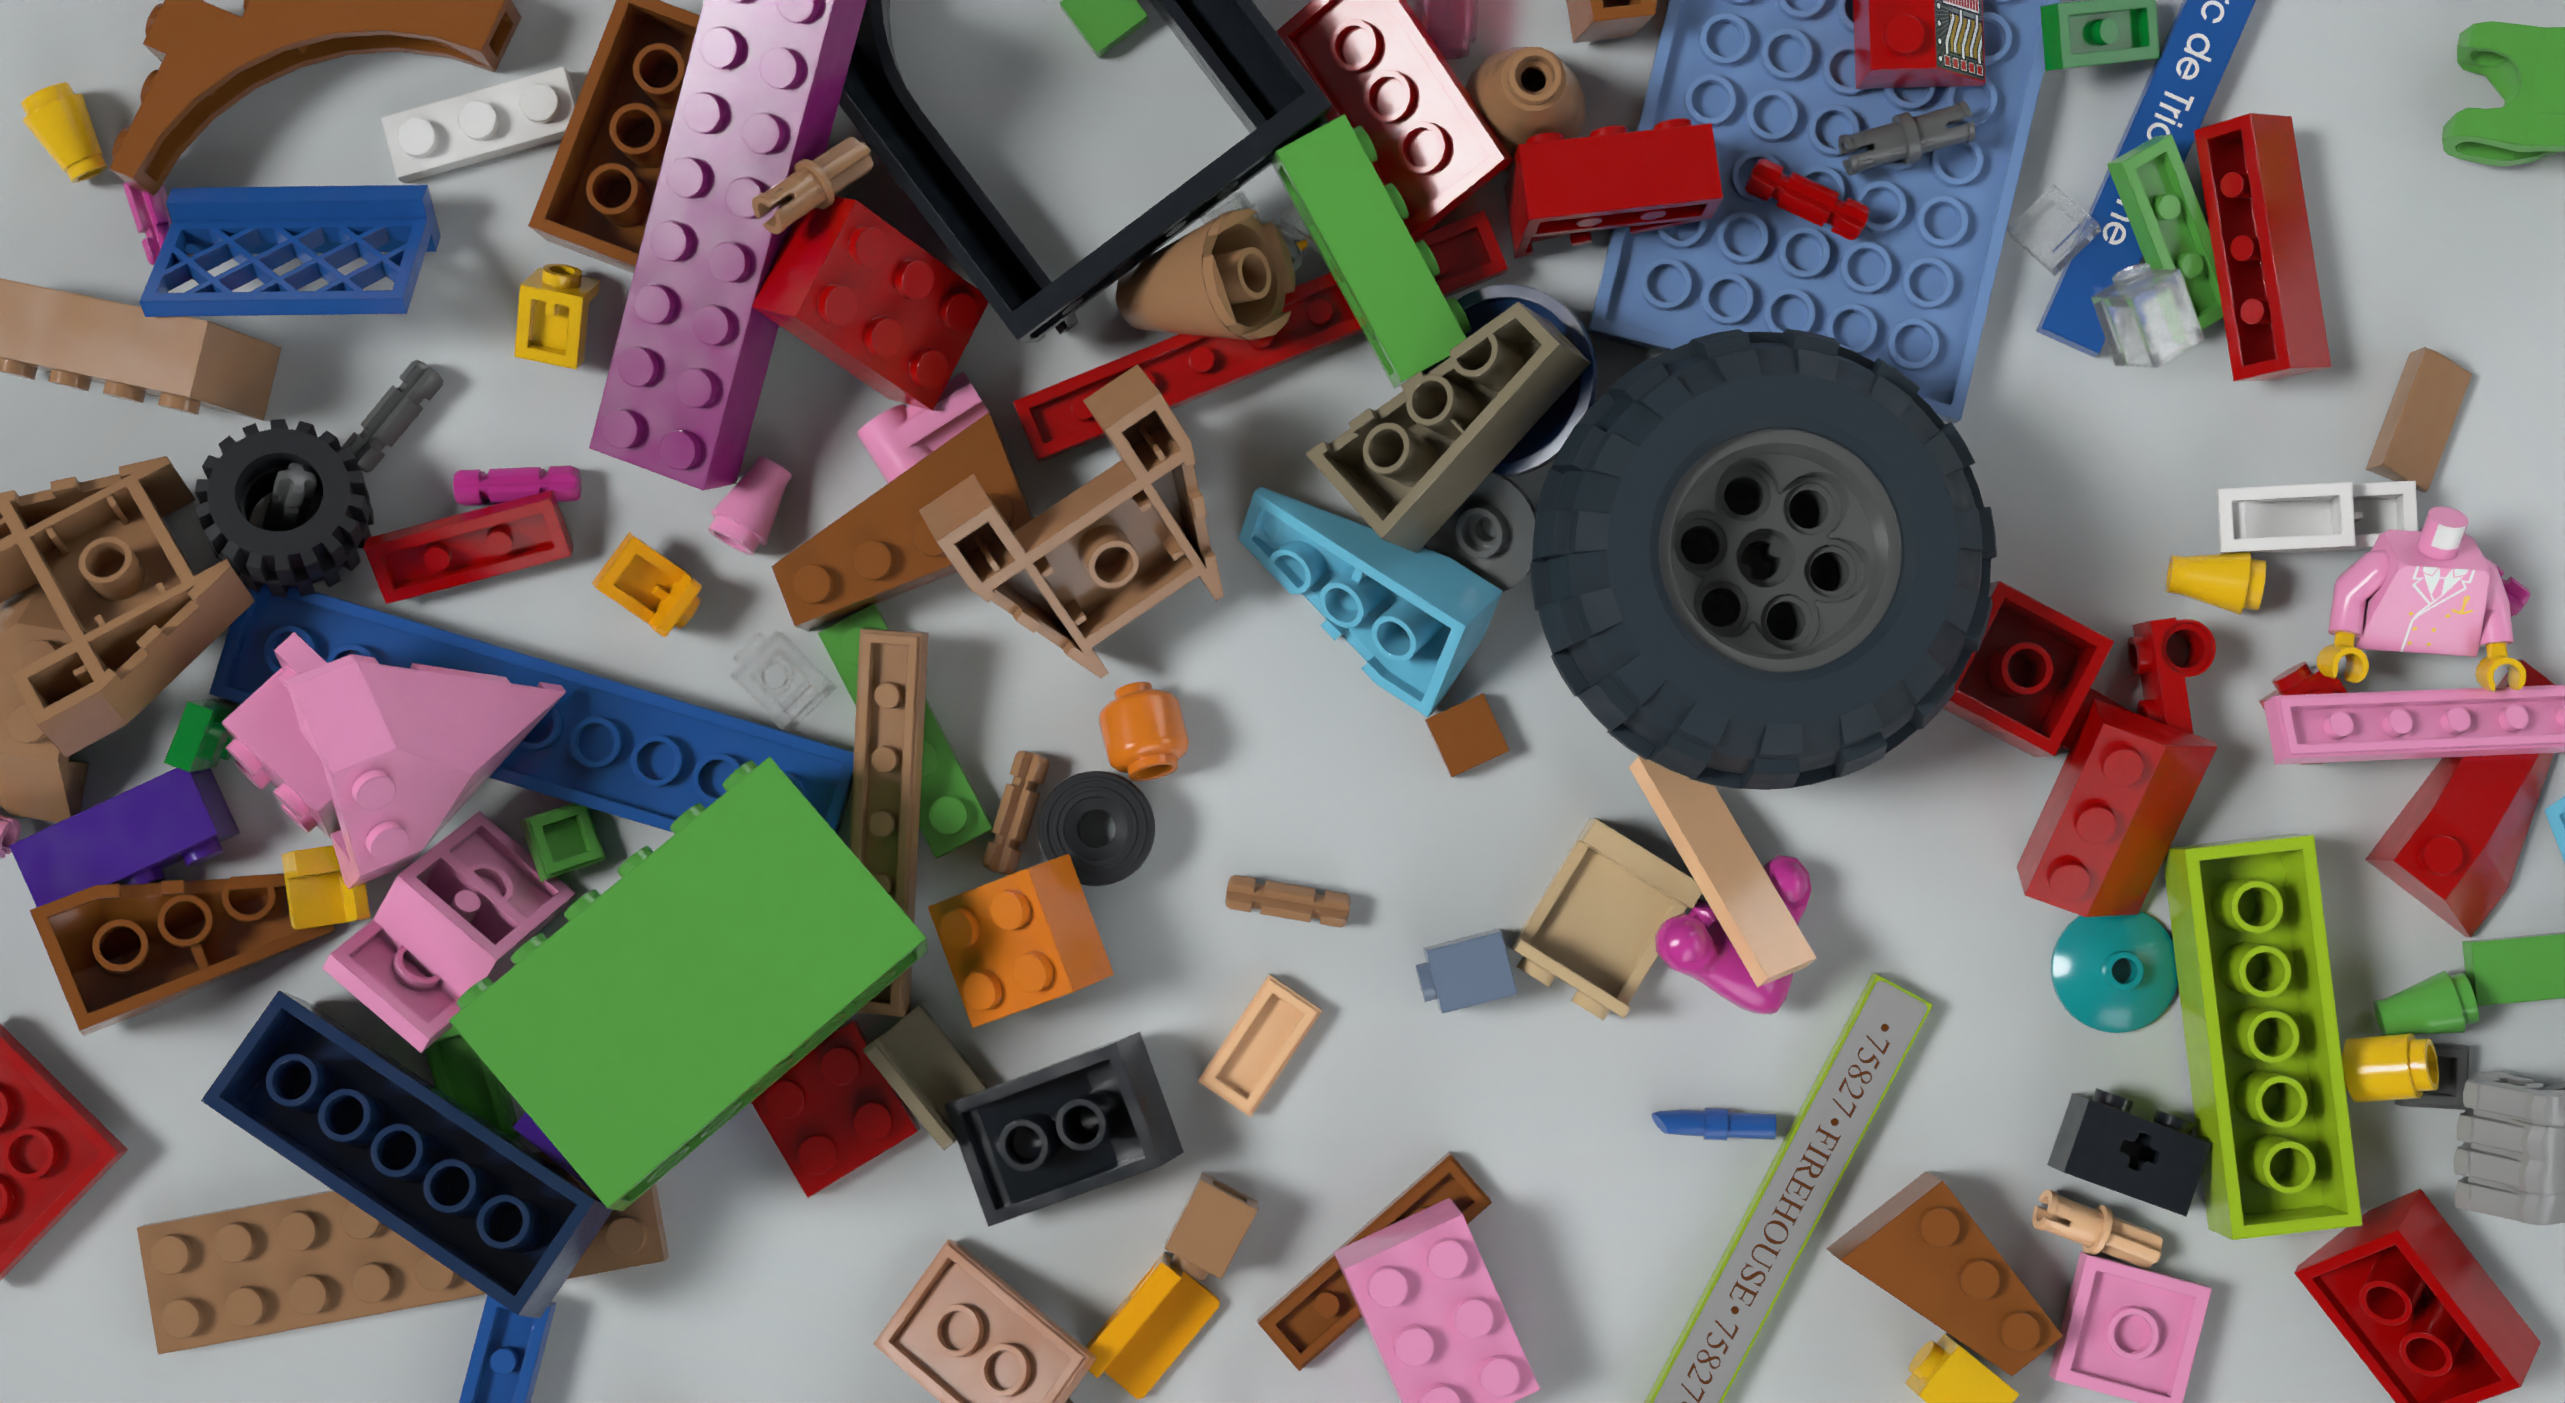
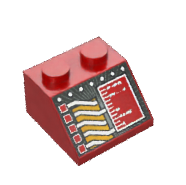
M1853 0L1856 89L1983 86L1986 83L1983 0Z

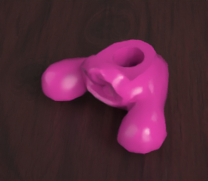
M1777 855L1766 863L1763 868L1796 924L1799 925L1812 891L1809 873L1797 858ZM1698 899L1688 915L1682 913L1667 919L1662 923L1655 935L1656 952L1669 968L1696 979L1739 1008L1755 1014L1772 1015L1778 1012L1787 998L1793 973L1757 988L1707 901Z

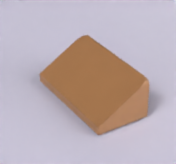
M2427 347L2409 353L2365 470L2396 482L2416 481V490L2424 493L2428 492L2472 374L2442 354Z

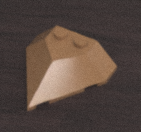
M40 583L0 603V806L10 815L59 823L81 811L89 762L71 760L59 751L36 725L10 677V674L71 642Z

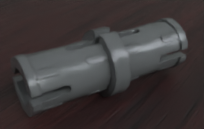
M1961 101L1953 106L1912 117L1909 112L1893 116L1892 123L1849 135H1840L1838 138L1840 155L1860 149L1867 150V152L1852 155L1849 159L1843 160V167L1846 173L1852 176L1860 171L1901 160L1905 165L1920 161L1923 153L1963 142H1973L1976 134L1974 122L1953 128L1947 127L1949 124L1961 122L1964 118L1972 116L1971 110L1965 101Z

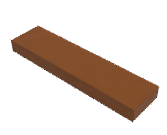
M1448 1152L1338 1249L1447 1198H1450L1461 1211L1467 1224L1493 1202L1454 1156ZM1333 1252L1257 1319V1323L1298 1371H1301L1357 1322L1362 1315Z

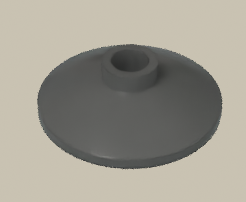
M1491 472L1428 540L1424 548L1450 557L1503 592L1519 584L1530 573L1536 510L1527 494L1515 482L1506 476ZM1484 517L1489 518L1493 522L1497 532L1496 537H1492L1485 532L1483 528Z

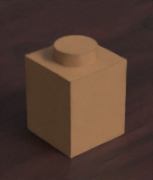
M1202 1172L1166 1239L1164 1249L1174 1254L1171 1263L1181 1271L1200 1280H1205L1208 1273L1222 1279L1258 1211V1201Z

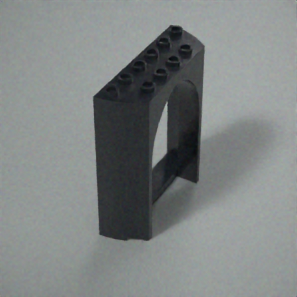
M890 0L866 1L839 105L1015 338L1021 343L1040 342L1046 336L1045 334L1054 327L1059 334H1062L1079 322L1075 314L1078 309L1269 167L1277 150L1318 129L1324 123L1332 106L1252 0H1149L1250 134L1053 282L1038 265L908 91L896 60L892 42Z

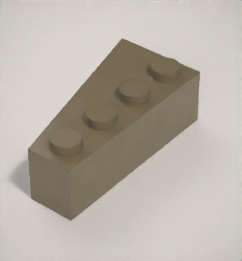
M1517 302L1451 349L1450 358L1427 374L1420 371L1401 385L1403 391L1375 411L1368 408L1349 422L1351 428L1331 443L1322 441L1305 454L1381 539L1418 553L1591 362L1549 320Z

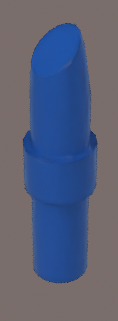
M1704 1108V1111L1667 1110L1651 1114L1657 1127L1666 1134L1703 1136L1704 1140L1727 1141V1138L1775 1140L1776 1114L1728 1112V1109Z

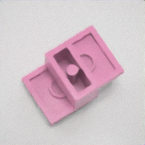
M293 632L274 650L281 669L222 721L232 741L225 748L236 759L234 762L235 766L259 789L262 790L269 783L276 788L273 793L283 803L280 807L300 828L309 833L317 826L331 839V833L341 830L320 757L301 733L286 681L290 677L327 664V662Z
M479 811L397 875L374 919L330 953L322 969L422 1053L453 1026L449 1019L461 1010L456 1004L457 1000L482 979L489 977L494 983L507 973L514 965L510 960L514 952L564 911L576 893L558 877L541 882L531 854Z

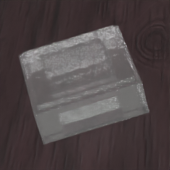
M2055 184L2045 191L2007 228L2009 236L2054 276L2101 232L2099 223Z

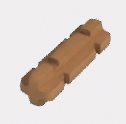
M1025 750L1016 753L1010 775H1013L1014 778L1012 784L1006 783L992 828V833L996 834L994 842L988 841L982 861L983 866L988 870L1004 875H1011L1017 871L1023 852L1018 850L1020 842H1026L1041 794L1036 792L1038 784H1044L1049 768V760L1046 757Z
M1234 875L1228 881L1225 904L1229 909L1251 912V908L1261 909L1260 914L1309 923L1311 918L1320 919L1321 925L1341 928L1348 922L1351 900L1350 896L1346 893L1325 890L1324 894L1315 893L1316 888L1266 880L1265 884L1256 883V878Z

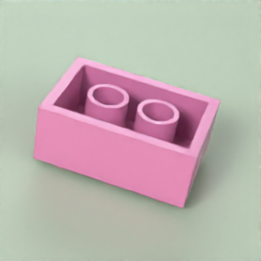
M1450 1198L1334 1251V1255L1401 1403H1514L1540 1390L1466 1220Z

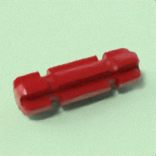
M1759 159L1755 163L1745 187L1749 194L1764 201H1768L1770 197L1777 200V207L1820 227L1825 223L1832 225L1831 232L1848 240H1855L1863 231L1870 213V209L1866 205L1849 197L1846 201L1838 199V192L1795 172L1788 176L1782 173L1784 167L1767 159Z

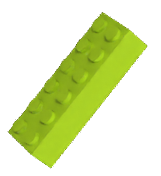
M2285 834L2170 847L2163 860L2196 1133L2197 1138L2212 1143L2201 1173L2208 1229L2231 1240L2363 1226L2314 835Z

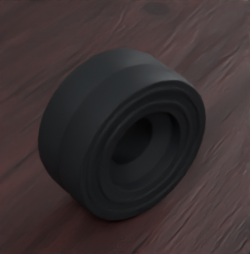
M1087 771L1067 778L1049 794L1039 816L1038 835L1042 851L1048 861L1069 854L1081 885L1106 886L1129 877L1145 862L1154 842L1155 820L1147 798L1131 781L1110 772ZM1091 810H1103L1110 814L1115 822V835L1111 842L1103 847L1087 845L1079 834V822Z

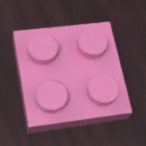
M2080 1251L2060 1328V1333L2063 1337L2057 1341L2049 1376L2056 1381L2138 1403H2183L2212 1288L2201 1283L2101 1256H2093Z

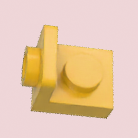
M547 264L533 272L520 284L514 357L577 370L584 362L589 302L599 293L600 280L582 276V271L579 268L566 264Z

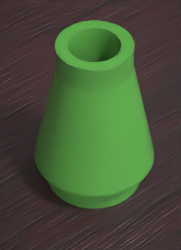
M2444 970L2388 998L2373 1001L2375 1017L2383 1036L2408 1033L2413 1035L2464 1033L2466 1025L2479 1022L2476 998L2470 982L2464 973L2449 976Z

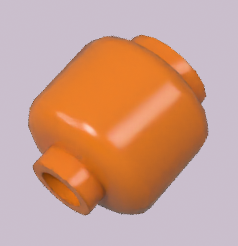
M1135 682L1118 688L1114 693L1116 699L1108 703L1099 715V726L1109 764L1119 772L1128 773L1129 779L1132 781L1153 780L1174 772L1178 769V760L1186 754L1189 747V739L1178 699L1168 691L1153 689L1152 684L1149 682Z

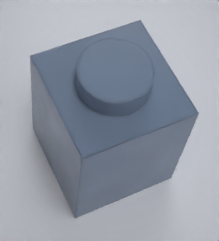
M1498 929L1424 947L1423 950L1427 962L1415 965L1424 1001L1437 1000L1438 1008L1442 1014L1517 994L1502 932Z

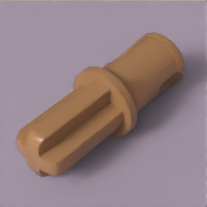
M848 137L813 161L808 159L800 160L794 165L793 174L764 193L762 192L753 197L752 208L757 219H760L774 208L781 207L773 213L774 217L762 225L769 232L779 234L786 230L787 226L814 208H828L833 204L835 194L871 171L874 163L869 155L871 152L870 148L865 142L860 143L855 137Z

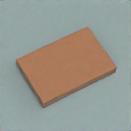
M949 1239L873 1344L941 1403H1065L1097 1359L1094 1354L957 1241Z

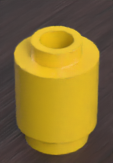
M2412 1033L2350 1038L2345 1041L2344 1050L2341 1052L2346 1091H2349L2355 1103L2421 1098L2423 1091L2438 1089L2439 1067L2435 1047L2431 1039H2416Z

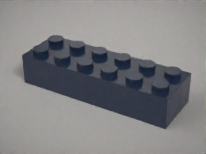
M280 990L201 1099L203 1103L519 1316L541 1318L613 1211V1209H608L584 1185L312 1004Z

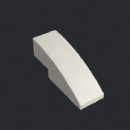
M2416 481L2360 484L2335 482L2217 489L2220 553L2372 550L2379 535L2389 529L2418 531Z

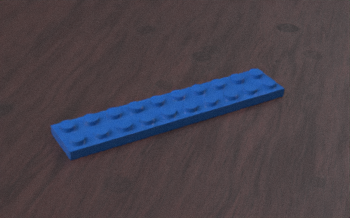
M264 584L259 592L247 588L255 602L230 625L209 692L210 695L242 704L281 669L274 650L293 632L327 663L354 654L374 657L379 664L410 669L412 663L502 676L506 677L511 684L537 687L539 682L562 685L567 692L489 778L672 832L670 830L672 823L689 808L697 803H701L707 808L727 791L722 787L723 782L736 769L750 760H753L758 766L770 756L837 835L853 785L854 752L316 591L315 594L301 597L298 587L288 588L287 597L272 596L267 584Z

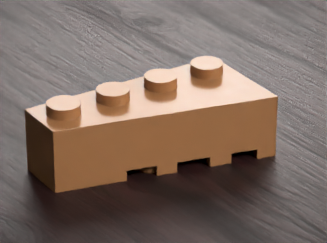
M0 278V372L35 380L37 369L50 372L48 382L89 392L92 381L105 384L103 394L133 402L143 403L145 394L160 397L158 406L198 415L201 406L264 421L282 347L206 320L187 316L145 317L142 307Z

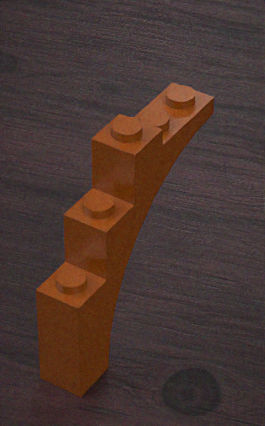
M164 0L163 3L156 5L151 11L145 28L146 38L143 42L162 63L158 70L152 71L146 78L141 90V105L131 125L122 129L113 145V161L109 169L131 187L155 196L181 154L216 117L253 90L299 68L348 55L405 52L447 57L496 72L522 17L511 0H244V13L242 17L202 0Z

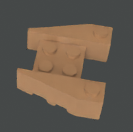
M1138 364L1083 400L1121 458V461L1014 532L974 474L919 510L937 544L972 592L987 602L991 600L1013 615L1015 621L1034 633L1036 631L1063 649L1068 657L1099 678H1103L1109 672L1093 647L1195 578L1199 577L1215 601L1224 596L1216 555L1211 549L1205 518L1207 517L1204 498L1199 491L1194 464H1196L1192 442L1159 390Z
M167 456L119 466V474L85 482H79L75 476L50 482L51 489L19 496L15 490L0 493V603L40 583L71 640L70 643L10 674V677L36 725L66 758L126 726L255 602L227 559L197 575L193 571L163 517L196 499Z

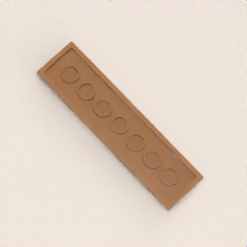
M542 1151L536 1152L537 1155L575 1179ZM656 1184L624 1211L613 1210L567 1279L662 1262L669 1258ZM333 1190L150 1223L137 1227L158 1355L486 1294Z

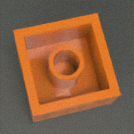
M1069 854L1026 868L927 906L972 1028L1065 996L1114 975Z

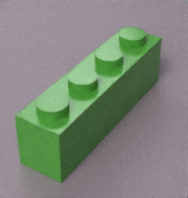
M1344 114L1277 150L1271 164L1395 389L1420 371L1424 373L1450 358V350L1467 339L1465 334L1471 331V326L1459 302L1454 297L1446 300L1434 277L1440 274V270L1430 248L1423 240L1415 243L1403 220L1409 217V213L1399 191L1392 183L1384 186L1372 163L1378 160V156L1371 139L1362 126L1359 125L1352 128Z

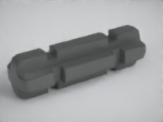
M419 360L412 361L399 377L403 381L402 384L397 388L394 385L391 386L362 421L361 426L364 430L360 434L353 432L341 447L342 450L348 447L356 458L359 470L367 473L372 471L385 456L381 451L385 445L392 447L424 409L420 405L423 399L426 398L430 401L443 386L444 380L426 363Z
M291 463L288 470L277 473L261 529L276 532L287 531L305 523L311 499L317 485V479L314 473L304 471L303 464Z

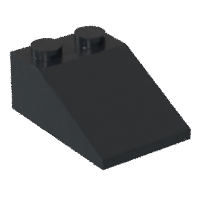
M1140 1032L945 1104L988 1227L1155 1169L1184 1153Z

